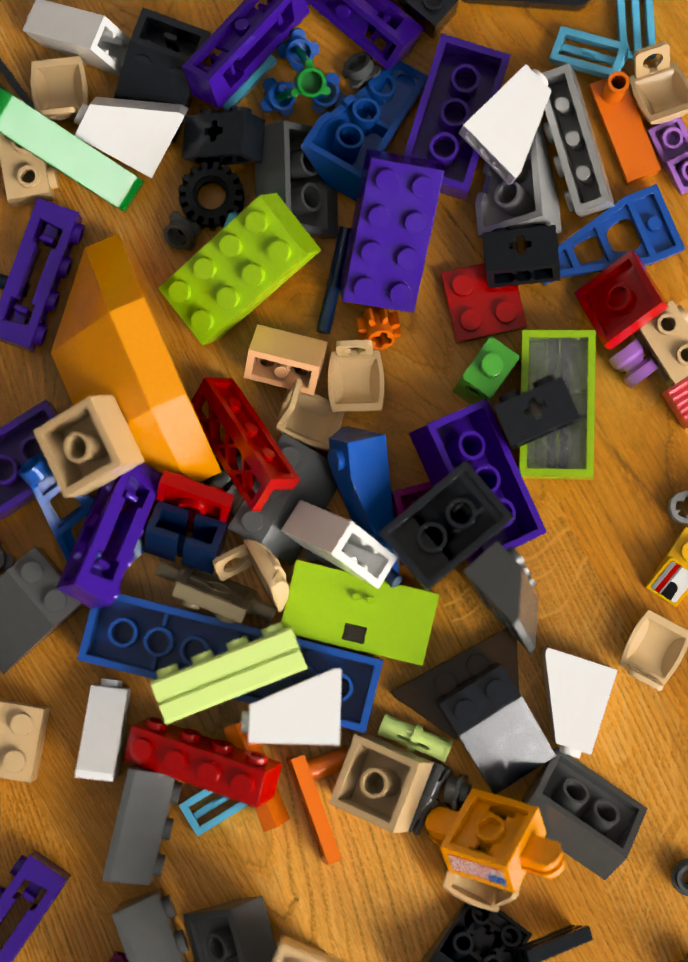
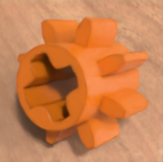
M371 306L364 311L363 317L356 318L359 340H372L373 349L383 350L389 348L394 343L395 338L401 337L398 312L389 313L387 308Z

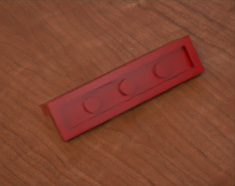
M204 377L190 403L211 449L250 510L261 511L273 490H294L300 478L233 378ZM205 401L208 402L209 419L206 418L201 410ZM220 423L225 428V444L220 439ZM236 448L241 453L242 470L236 464ZM253 474L261 483L257 493L253 490Z

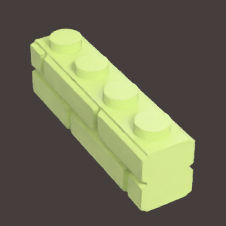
M282 622L262 629L263 637L255 641L249 642L247 636L226 643L228 651L214 656L211 649L191 657L193 665L179 670L176 663L156 671L158 679L151 681L150 685L165 723L169 724L307 669V664L292 626L284 629Z

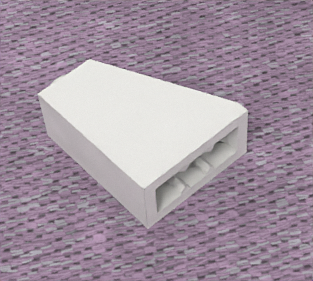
M35 0L22 30L43 47L68 57L81 56L83 63L120 77L130 38L104 15L47 0Z
M526 64L462 126L458 133L509 186L521 173L552 91L548 87L549 83L545 76L537 69L531 70Z
M95 97L89 106L83 103L74 119V123L79 125L74 136L152 178L189 108L182 104Z
M303 500L298 502L281 529L283 533L303 548L377 589L398 558L352 521Z
M543 647L541 656L551 739L553 742L560 744L559 752L576 758H580L581 752L591 755L618 670L549 647Z
M332 668L250 703L249 711H242V734H249L248 743L340 745L342 669Z
M101 678V684H94L90 687L75 777L114 781L121 775L131 688L122 687L123 680Z

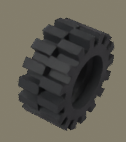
M206 161L201 163V167L196 168L194 165L190 168L188 175L184 174L182 178L183 183L179 185L178 190L180 195L179 202L184 215L192 222H197L201 229L204 230L205 227L209 228L210 231H216L218 227L223 229L229 213L242 212L244 202L242 183L236 172L233 173L229 166H220V163L213 161V165H208ZM210 183L220 185L226 193L224 203L216 209H206L198 202L200 189Z

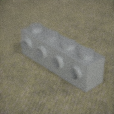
M569 63L543 72L542 74L549 83L548 87L552 90L545 107L548 122L543 123L549 143H555L558 156L554 157V163L559 177H565L569 190L564 191V196L569 211H575L580 218L606 211L610 207H614L615 202L576 73Z

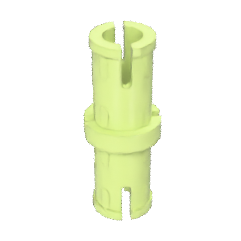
M385 713L377 733L378 736L407 746V751L413 753L416 750L444 763L453 744V740H448L423 729L424 726L419 723L414 726Z

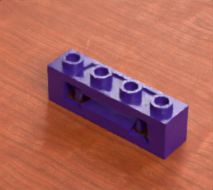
M244 0L182 65L192 95L220 109L291 31L310 13L306 0H267V5L259 3L258 9L254 6L259 0ZM214 48L221 50L222 52L218 57L215 53L210 55L212 62L210 67L201 63Z
M306 0L388 71L409 55L425 30L391 0ZM367 30L370 32L374 31L370 36L372 41L381 37L387 43L383 51L365 37Z
M37 198L0 298L1 342L34 353L37 345H43L48 332V326L44 325L49 311L55 312L60 300L61 293L57 291L61 278L66 279L72 267L73 259L69 257L74 244H80L85 231V225L81 224L83 219L79 212ZM59 233H61L60 239H59L58 244H57L58 235H59ZM39 240H41L43 245L51 247V251L31 302L34 306L33 312L28 310L29 308L16 303L22 304L25 287L30 282L41 252V248H38ZM13 311H15L12 321H10Z
M143 462L98 489L56 589L91 609L111 606L120 594V582L125 570L130 567L134 560L135 554L133 551L137 541L144 534L148 525L146 519L151 507L156 503L159 481L162 477L161 473ZM127 503L125 510L121 511L124 504ZM102 552L101 557L95 560L97 554Z
M36 850L28 858L22 854L10 871V874L14 876L7 889L2 885L0 886V925L20 896L33 903L43 888L48 891L38 905L34 903L28 909L0 951V962L14 961L71 877V874ZM26 880L30 881V884L21 895L18 891Z

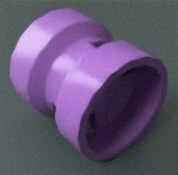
M638 339L608 360L614 369L627 373L624 375L623 381L629 389L659 368L653 359H643L645 356L643 353L644 347Z

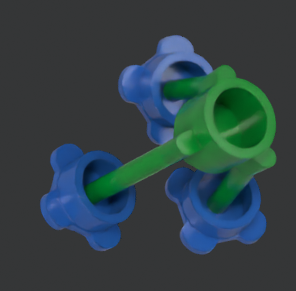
M301 28L293 29L287 41L277 47L278 56L286 58L290 62L292 69L298 71L294 77V84L289 81L276 82L272 77L265 79L262 84L264 97L260 101V108L265 113L274 111L280 113L282 117L290 116L293 113L296 97L300 94L305 97H312V109L318 114H323L330 107H338L342 104L343 99L346 98L340 91L338 85L340 78L337 74L328 73L325 78L322 71L313 68L312 59L319 53V45L315 41H310Z

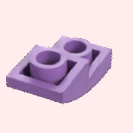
M679 117L665 123L656 124L646 129L652 148L680 195L688 192V131L682 118Z

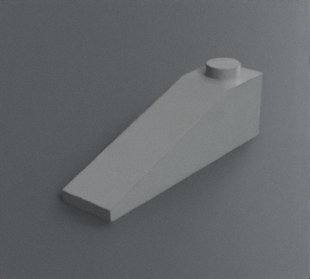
M540 120L521 173L510 186L486 161L484 163L483 173L486 175L482 192H478L475 202L477 233L481 239H483L482 233L491 232L497 228L512 230L528 228L533 224L556 225V234L562 232L559 199Z

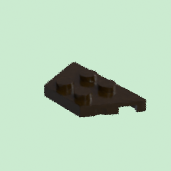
M504 628L392 690L391 693L396 699L457 740L459 738L435 701L496 662L504 666L519 690L517 639L507 628Z

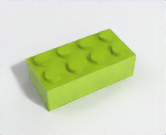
M277 192L259 195L158 289L201 345L220 340L319 253L321 249Z

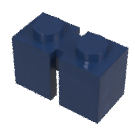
M158 500L145 530L144 552L173 562L176 561L178 556L182 558V565L213 575L215 568L212 561L220 556L223 551L228 523L196 513L192 537L187 536L189 510Z

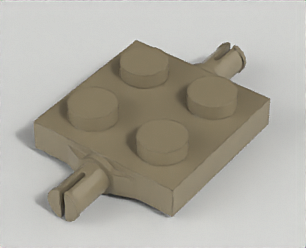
M160 561L155 576L174 582L175 588L172 596L180 598V603L189 608L200 609L202 607L214 612V616L217 619L227 623H234L235 621L242 623L244 617L250 614L269 622L273 619L276 607L258 601L255 597L257 591L229 579L220 581L217 574L213 573L212 575L191 567L179 569L163 561Z

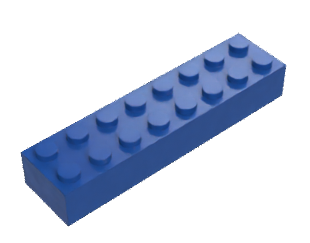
M120 593L111 606L90 608L77 660L156 680L158 679L156 674L158 670L176 663L179 670L193 665L191 657L211 649L214 656L228 651L226 643L247 636L248 641L252 642L262 638L263 635L261 628L237 622L227 623L213 616ZM296 638L307 664V669L232 698L250 704L332 668H341L340 727L365 733L383 660Z

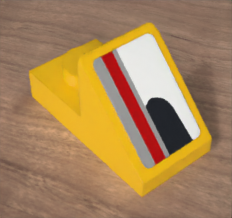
M683 527L645 586L647 590L673 607H677L688 594L687 527Z

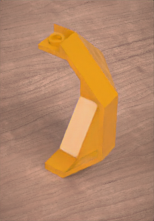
M119 234L113 235L85 247L51 350V355L73 406L89 396L114 395L145 461L144 463L163 474L164 470L172 473H182L194 481L201 482L222 471L150 312L127 256L128 253Z

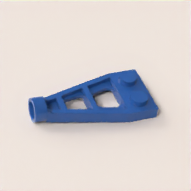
M652 185L623 197L615 203L614 207L604 211L558 246L560 279L601 273L626 254L628 251H614L606 237L607 231L623 219L630 220L640 242L639 248L633 251L638 254L644 266L652 265L683 252L685 247L658 185ZM591 237L596 238L603 258L584 264L578 262L574 252L575 246ZM543 282L541 285L544 286L552 282Z
M38 454L27 460L19 469L18 474L31 486L66 561H68L76 543L72 535V527L88 515L95 496L92 494L75 496L74 498L80 503V506L65 518H60L52 507L50 499L61 492L47 460L42 454ZM141 537L138 539L133 551L135 554L134 560L144 553L145 541ZM102 552L97 554L95 560L101 557Z

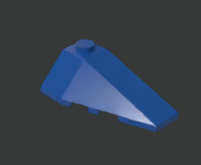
M400 61L389 71L384 69L377 77L369 80L368 85L356 94H350L343 99L341 105L330 113L327 111L317 119L300 148L326 185L357 201L367 149L387 152L423 90L428 78L427 75Z
M349 426L342 427L329 438L328 462L332 469V475L353 523L394 554L379 536V532L394 520L386 434ZM397 558L392 568L399 574Z

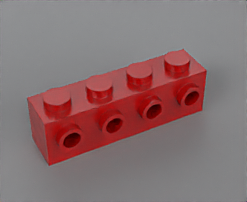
M147 717V719L131 725L124 761L256 808L274 798L282 762L270 759L263 753L241 749L229 741L215 740L201 735L199 731L166 724L164 719L159 717Z

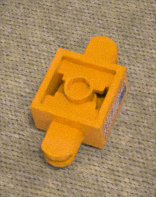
M472 788L459 812L439 806L433 809L426 817L425 825L430 840L440 845L450 873L516 893L526 872L553 879L564 869L565 858L561 844L544 838L546 830L539 807Z

